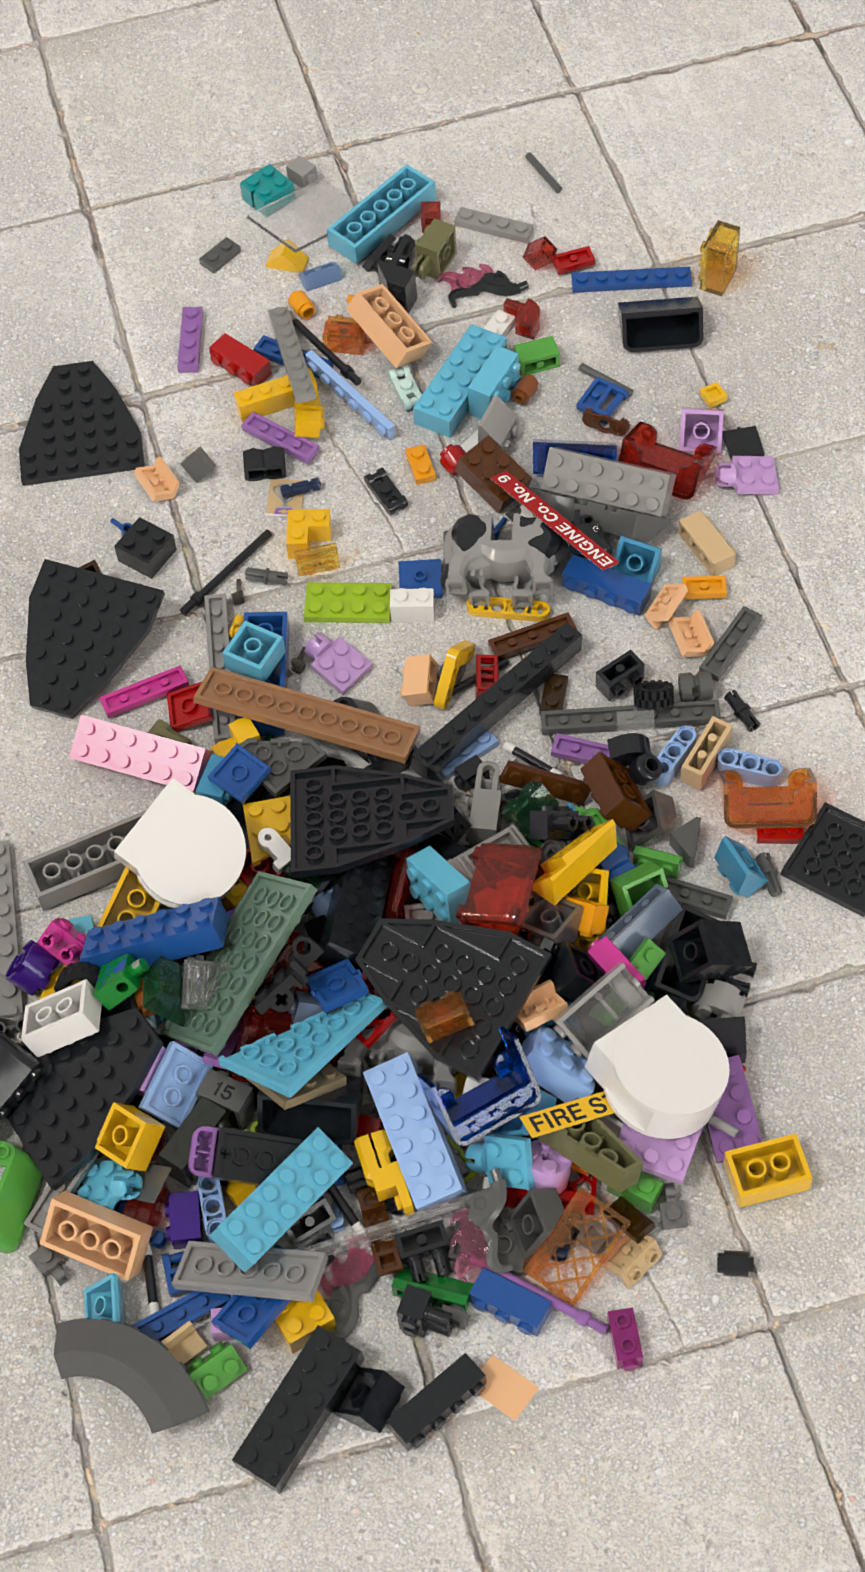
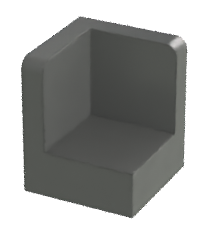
M201 446L187 456L180 464L195 482L200 481L216 466Z

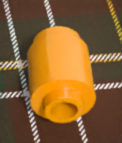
M298 290L290 294L288 304L298 317L303 319L311 318L315 313V308L305 292Z

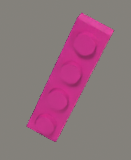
M180 665L101 696L99 699L109 719L164 697L167 693L190 685Z

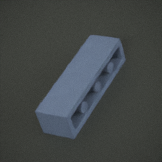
M656 884L598 939L602 940L607 936L629 960L645 938L650 940L656 938L660 931L668 923L674 921L683 909L668 889Z

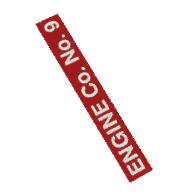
M508 471L490 477L491 480L601 570L620 563Z

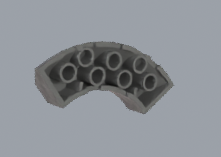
M528 487L569 522L574 519L575 509H580L581 516L588 514L594 517L595 523L600 526L601 531L634 540L649 542L671 523V519L664 516L659 517L540 488Z
M79 1318L57 1324L53 1355L61 1379L78 1376L91 1377L117 1387L138 1406L152 1434L178 1426L210 1412L196 1380L192 1381L184 1368L186 1366L182 1362H178L168 1352L170 1349L156 1338L151 1339L141 1333L140 1329L132 1325L112 1322L110 1319Z

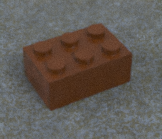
M489 435L459 458L455 469L498 514L516 499L491 480L490 477L508 471L526 487H529L532 477Z
M599 751L580 769L584 776V783L592 791L591 797L599 805V812L607 821L613 819L620 828H626L633 832L652 815L636 783L631 780L628 768Z

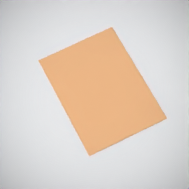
M492 1354L481 1369L486 1375L487 1383L485 1384V1390L480 1396L515 1421L539 1387Z

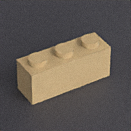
M699 510L679 520L678 534L711 576H717L735 566V549L727 544L722 532L716 530L709 516H705Z
M712 716L681 767L680 781L699 790L702 789L717 764L718 753L722 749L727 748L731 741L732 724Z

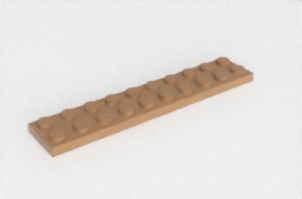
M215 667L209 669L194 695V703L403 764L406 763L421 730V726Z

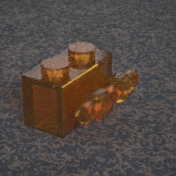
M343 315L328 316L322 334L323 343L333 353L364 355L367 335L353 318L343 317Z

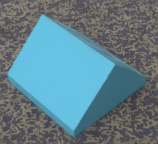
M112 1273L83 1290L85 1318L110 1319L112 1322L125 1323L123 1285L117 1273Z

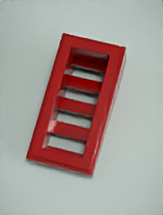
M476 654L475 699L499 680L498 655ZM481 664H493V667L481 666ZM481 681H489L493 683H483Z

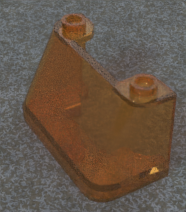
M811 768L794 769L788 776V786L743 787L742 777L738 772L719 770L723 816L725 823L730 828L808 827L816 821L817 780Z

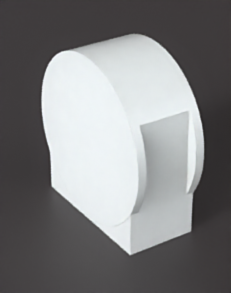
M172 778L116 848L114 858L137 875L141 885L151 897L167 907L176 908L182 904L199 902L204 898L219 896L220 900L227 896L237 883L242 872L246 857V843L239 822L225 806L211 798L195 795L175 778Z
M665 995L594 1042L584 1067L604 1089L610 1107L626 1125L644 1135L660 1139L686 1137L705 1126L712 1117L729 1079L728 1057L719 1039L705 1025L686 1016L668 995Z

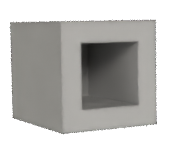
M298 156L286 166L288 179L303 190H306L318 180L316 165L301 156Z

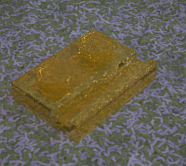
M336 543L294 551L298 576L312 575L313 573L340 568Z

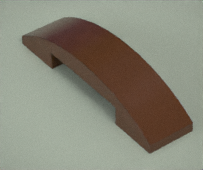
M373 1187L357 1190L356 1194L378 1276L381 1277L404 1271L385 1201L379 1202Z

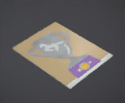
M271 479L266 516H288V510L302 509L304 493L295 496L291 494L290 497L283 498L280 487L287 484L292 486L291 483L304 480Z

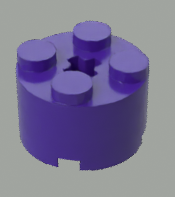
M30 940L22 948L25 952L20 956L16 955L6 972V980L27 994L34 996L39 988L43 990L48 985L51 979L48 975L51 970H55L60 961L38 943L36 944L35 941Z

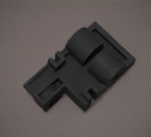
M300 935L294 939L292 943L293 953L289 956L290 966L286 970L281 968L273 976L275 980L269 986L264 984L255 993L257 996L255 998V1008L261 1015L270 1007L278 1012L288 1011L294 1003L292 987L296 984L301 989L305 983L309 982V978L306 976L308 974L306 968L324 952L323 947L309 936ZM300 941H307L311 945L307 953L297 951L296 946ZM278 993H279L280 995L286 994V997H284V998H277V994H278Z

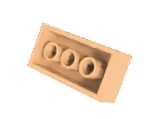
M383 284L357 292L346 308L352 318L360 325L395 368L422 359L433 343Z
M63 1191L51 1199L40 1245L106 1273H117L119 1278L130 1281L141 1272L153 1227L73 1193Z

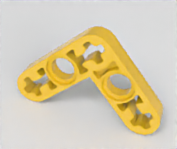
M463 640L449 648L435 695L434 707L442 710L447 709L452 697L459 667L472 660L476 649L475 643Z

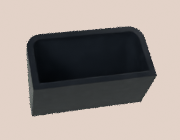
M698 296L618 303L622 344L629 352L694 348L703 342V306Z
M682 904L683 910L678 914L677 918L666 925L659 948L666 954L648 977L644 990L686 999L688 1005L694 1004L701 998L707 980L680 983L668 938L700 919H717Z
M0 1031V1120H4L10 1114V1107L15 1101H19L24 1097L28 1085L40 1077L42 1074L41 1069L45 1066L13 1038Z
M346 1076L345 1086L286 1110L259 1089L257 1095L259 1132L305 1140L319 1127L334 1144L349 1145L353 1143L358 1130L364 1092V1077Z

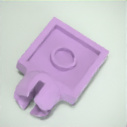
M732 456L731 462L717 463L715 480H721L715 481L718 487H733L736 490V494L777 495L779 492L774 457Z
M317 632L313 635L316 637V640L311 637L305 645V653L314 659L310 668L341 695H344L372 668L373 663L341 637L333 641L323 633Z

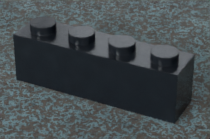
M465 1352L386 1420L388 1429L407 1451L412 1447L418 1448L425 1442L426 1435L432 1430L438 1431L442 1428L448 1416L452 1413H459L466 1406L465 1402L470 1397H477L485 1390V1384L487 1383L486 1375Z

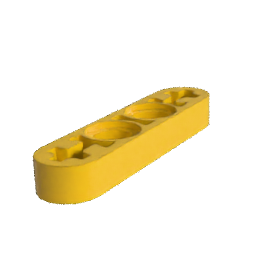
M490 596L491 603L490 606L488 605V610H485L483 605L473 608V605L469 603V599L466 602L467 612L472 616L534 622L547 620L550 616V606L544 601L533 600L531 613H529L528 606L524 608V612L515 613L513 611L512 598ZM501 605L503 609L501 611H494L492 607ZM539 609H543L542 614H538Z

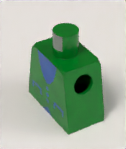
M126 953L102 965L93 996L108 1010H111L138 990L143 973L149 970L147 961L144 958L135 960L130 954Z

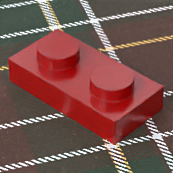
M589 246L552 255V263L558 275L593 266L596 261Z
M757 819V844H798L804 836L803 820Z

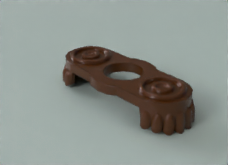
M593 408L586 409L582 416V421L586 426L598 429L603 433L622 436L630 429V422L624 417L619 421L604 414L593 413ZM606 420L610 424V427H602L599 421Z

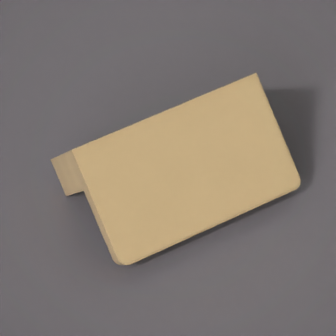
M191 1321L185 1323L161 1342L170 1349L168 1352L185 1366H188L190 1362L209 1349L196 1332Z

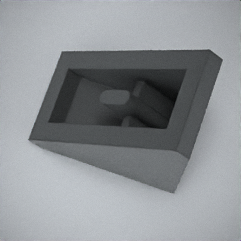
M701 817L692 819L670 833L669 845L679 856L683 857L684 863L689 868H694Z

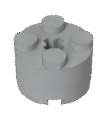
M715 980L714 984L706 982L701 998L692 1004V1018L702 1020L740 1017L746 997L745 995L741 997L739 995L740 990L729 983Z

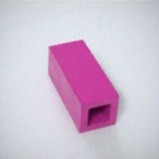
M607 936L602 940H595L589 946V959L604 975L617 962H622L632 977H635L640 982L641 987L646 985L643 975Z

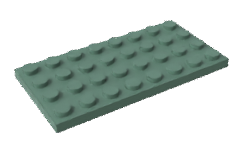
M258 871L229 919L224 947L209 951L204 960L211 962L212 975L206 979L207 983L189 984L160 1033L166 1038L218 1056L220 1051L224 1049L232 1031L238 1026L244 1011L250 1006L256 991L263 984L268 971L275 964L280 951L287 944L295 926L301 921L304 911L313 901V897L318 889L308 883Z

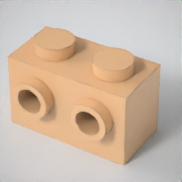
M430 654L406 657L405 666L402 669L403 685L400 689L402 698L410 706L434 703L438 663Z

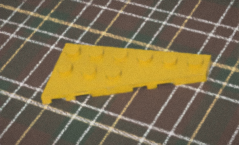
M290 796L243 804L253 867L261 864L260 861L270 857L268 852L262 851L258 846V834L262 829H274L291 847Z

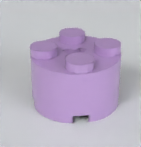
M541 1140L532 1141L533 1166L531 1170L535 1187L532 1189L556 1188L558 1194H560L567 1187L572 1161Z

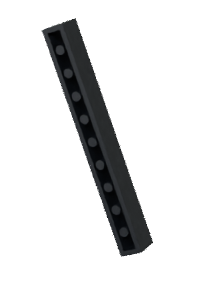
M567 622L414 751L411 754L412 770L425 779L432 771L438 774L579 653L582 648V634Z

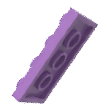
M739 1055L728 1057V1083L713 1115L739 1130L735 1138L711 1124L706 1123L716 1163L723 1162L725 1151L763 1142Z

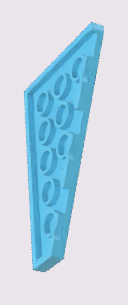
M369 993L326 1014L322 1011L306 1018L302 1022L290 1025V1030L277 1036L275 1033L256 1040L252 1044L240 1047V1052L225 1058L222 1055L218 1058L221 1067L291 1098L387 1006L380 997Z

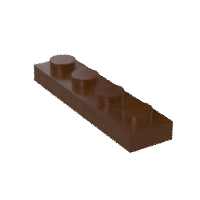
M569 612L492 638L488 640V646L493 655H498V661L503 658L537 648L566 622L577 630Z
M508 760L499 776L500 783L582 806L591 792V789L582 780Z

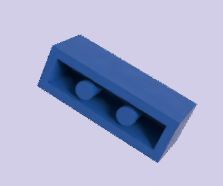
M485 1268L482 1269L469 1292L470 1303H472L471 1305L481 1312L486 1310L494 1314V1317L502 1323L507 1324L510 1322L516 1325L517 1329L526 1335L533 1334L538 1336L551 1312V1301Z

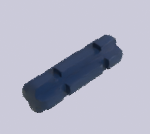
M313 478L309 482L304 480L291 483L292 486L287 484L280 487L282 497L286 498L290 497L291 494L295 496L310 492L311 489L313 491L320 490L321 482L319 478Z

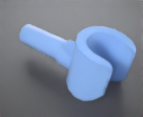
M333 1200L334 1214L337 1219L331 1222L330 1226L333 1233L345 1229V1223L340 1209Z

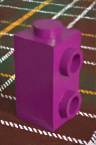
M633 1307L608 1311L607 1322L617 1369L623 1368L625 1371L635 1370L640 1365H643V1353Z

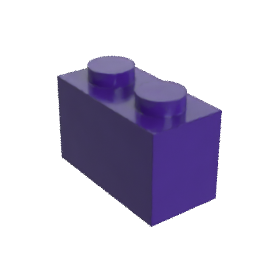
M199 1191L168 1194L169 1203H165L166 1218H170V1226H166L167 1242L171 1241L174 1250L185 1249L188 1241L204 1242Z

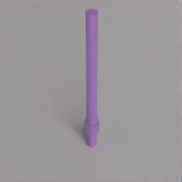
M475 1253L471 1254L468 1262L481 1269L485 1268L491 1271L486 1259ZM510 1272L495 1273L551 1301V1307L574 1318L577 1324L583 1327L587 1325L601 1334H605L609 1325L592 1317V1313L584 1309L579 1310Z

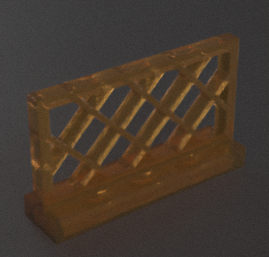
M580 1186L563 1211L554 1230L535 1252L523 1272L574 1307L631 1222ZM591 1200L600 1207L601 1217L586 1220L585 1208ZM603 1209L611 1215L604 1216ZM582 1213L584 1220L577 1221V1219ZM617 1218L624 1224L618 1233L607 1234L605 1219ZM602 1220L605 1235L590 1237L587 1222ZM584 1223L587 1238L572 1241L571 1228L573 1225ZM568 1234L569 1241L562 1242ZM615 1236V1238L609 1245L608 1237ZM605 1238L607 1249L604 1254L593 1255L590 1240ZM588 1241L590 1256L575 1259L573 1243ZM570 1244L572 1259L558 1262L556 1250L559 1246ZM554 1255V1261H555V1262H554V1263H548L549 1260H550V1259L552 1258V1256ZM601 1257L595 1266L594 1258ZM591 1259L592 1272L589 1275L579 1277L576 1261ZM573 1262L576 1277L561 1280L558 1265ZM556 1266L558 1281L547 1282L539 1276L545 1267ZM587 1278L583 1285L580 1287L579 1280ZM576 1280L578 1292L572 1300L563 1294L562 1283ZM559 1283L560 1291L552 1286V1284Z

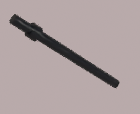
M298 319L292 321L294 327L340 370L344 378L350 379L356 386L361 384L362 380L355 374L354 369L350 365L342 362Z
M266 529L199 592L196 591L192 594L190 600L180 609V612L186 616L195 606H200L205 601L204 595L211 593L272 536V533Z

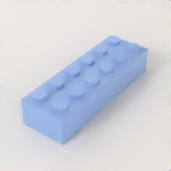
M407 1052L363 1072L416 1210L426 1213L468 1194L415 1058Z

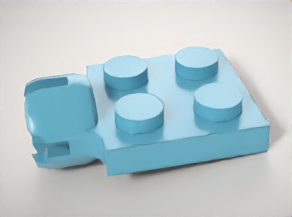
M489 1133L485 1135V1142L477 1141L467 1148L465 1158L475 1159V1162L467 1161V1167L474 1172L485 1173L488 1176L489 1184L494 1183L490 1171L500 1168L503 1180L505 1179L506 1187L526 1190L535 1187L531 1170L533 1166L531 1138Z
M94 1161L83 1179L77 1196L113 1210L118 1201L137 1198L141 1193L132 1191L133 1189H142L143 1182L138 1173L124 1168L115 1161Z

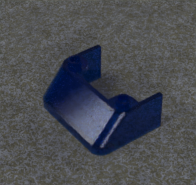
M504 1026L498 1029L507 1049L499 1053L494 1060V1069L497 1075L456 1099L449 1089L445 1087L436 1088L421 1072L416 1074L431 1108L452 1140L458 1145H469L535 1107L541 1099V1090L519 1039Z

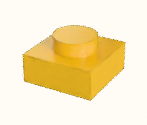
M718 382L699 389V395L709 408L719 405L728 399V395Z

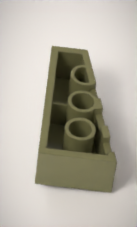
M599 1118L536 1137L618 1193L638 1183L644 1163Z

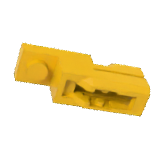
M379 1130L371 1133L381 1168L378 1166L368 1134L356 1138L354 1144L367 1185L375 1188L379 1202L394 1197L397 1209H403L405 1218L415 1215L398 1161L391 1163L394 1154L386 1131Z

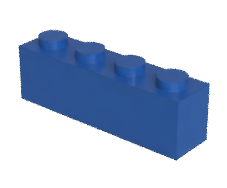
M572 555L562 572V586L566 589L584 594L588 598L600 600L609 606L618 607L627 613L640 616L651 597L650 583L610 568L601 570L592 561L576 555Z

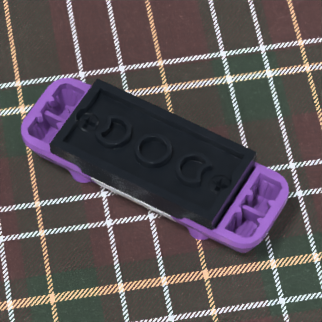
M202 1126L196 1129L192 1135L188 1167L190 1172L198 1177L259 1186L304 1140L225 1127ZM326 1190L322 1195L328 1194V1191Z

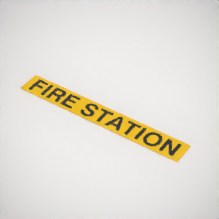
M603 1091L523 1115L519 1118L530 1136L535 1138L615 1112L610 1107Z

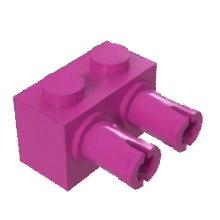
M59 917L50 922L37 943L68 966L70 963L80 961L87 934L77 931L69 920Z

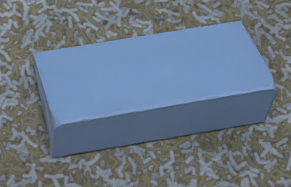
M334 261L298 274L306 291L342 280L340 267Z

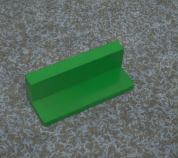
M404 1266V1271H400L398 1277L393 1280L391 1287L393 1296L402 1298L406 1286L409 1284L432 1292L433 1306L442 1308L443 1305L450 1306L453 1304L462 1307L465 1312L468 1310L470 1302L469 1292L473 1287V1283L450 1277L438 1278L437 1274L426 1272L429 1281L423 1283L421 1276H418L419 1284L413 1282L409 1268Z

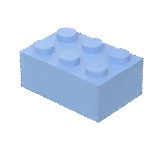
M540 1025L523 1041L516 1070L563 1102L567 1103L577 1097L580 1099L590 1096L594 1091L596 1082L584 1068L587 1059L583 1055L579 1058L569 1047L573 1043L562 1039L551 1028Z

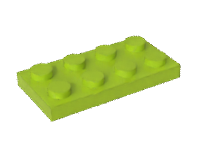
M307 582L304 622L390 623V589H393L392 583Z

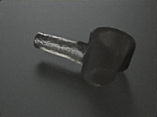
M241 579L236 580L237 592L231 593L234 606L245 603Z
M305 647L302 648L297 658L291 660V670L297 674H301L306 666L302 662L306 654Z

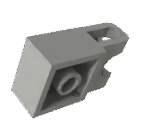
M490 761L479 764L473 797L469 796L468 799L469 816L466 817L472 826L466 832V841L469 842L471 847L487 840L501 830L503 809L502 790H500L499 784L500 770L497 763ZM486 770L493 771V778L485 779L483 772ZM498 845L486 852L497 853Z

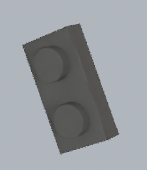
M226 237L199 258L200 265L214 274L241 252V248Z

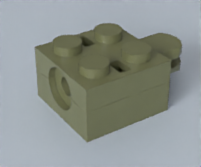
M434 218L431 224L426 226L424 234L415 243L417 257L412 270L415 271L416 278L419 277V279L424 280L426 276L439 280L457 254L455 225Z

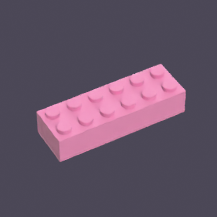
M81 715L69 758L165 785L172 778H175L190 791L196 793L198 784L213 751Z

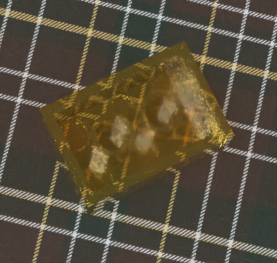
M718 220L715 226L710 228L708 239L703 241L700 247V252L702 253L699 261L701 270L698 276L700 290L722 296L737 270L740 238L739 226Z

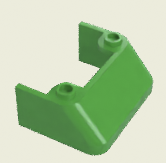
M0 1141V1167L5 1168L0 1180V1252L9 1254L15 1252L21 1244L27 1227L23 1223L34 1208L44 1177L29 1154L8 1142Z

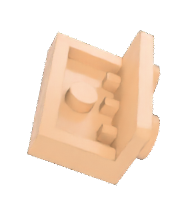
M161 456L156 458L153 466L135 469L134 475L153 502L175 498L179 488V481Z
M695 610L690 617H671L668 621L682 657H705L714 645L713 638L700 610Z
M547 980L534 987L515 1021L526 1032L534 1030L540 1025L556 1018L568 1007V1004L556 993L554 983L551 980Z

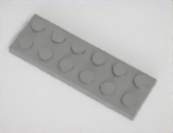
M188 1241L172 1285L177 1290L313 1302L328 1257L325 1252L270 1248L244 1273L216 1243Z

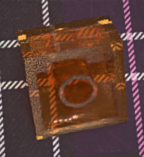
M461 991L448 992L442 996V999L435 1002H424L415 1010L420 1028L428 1043L474 1025Z

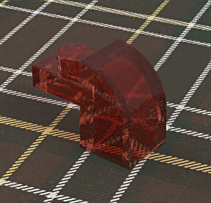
M506 298L503 308L504 312L516 318L515 334L534 340L540 330V308L538 304L529 298L526 303Z

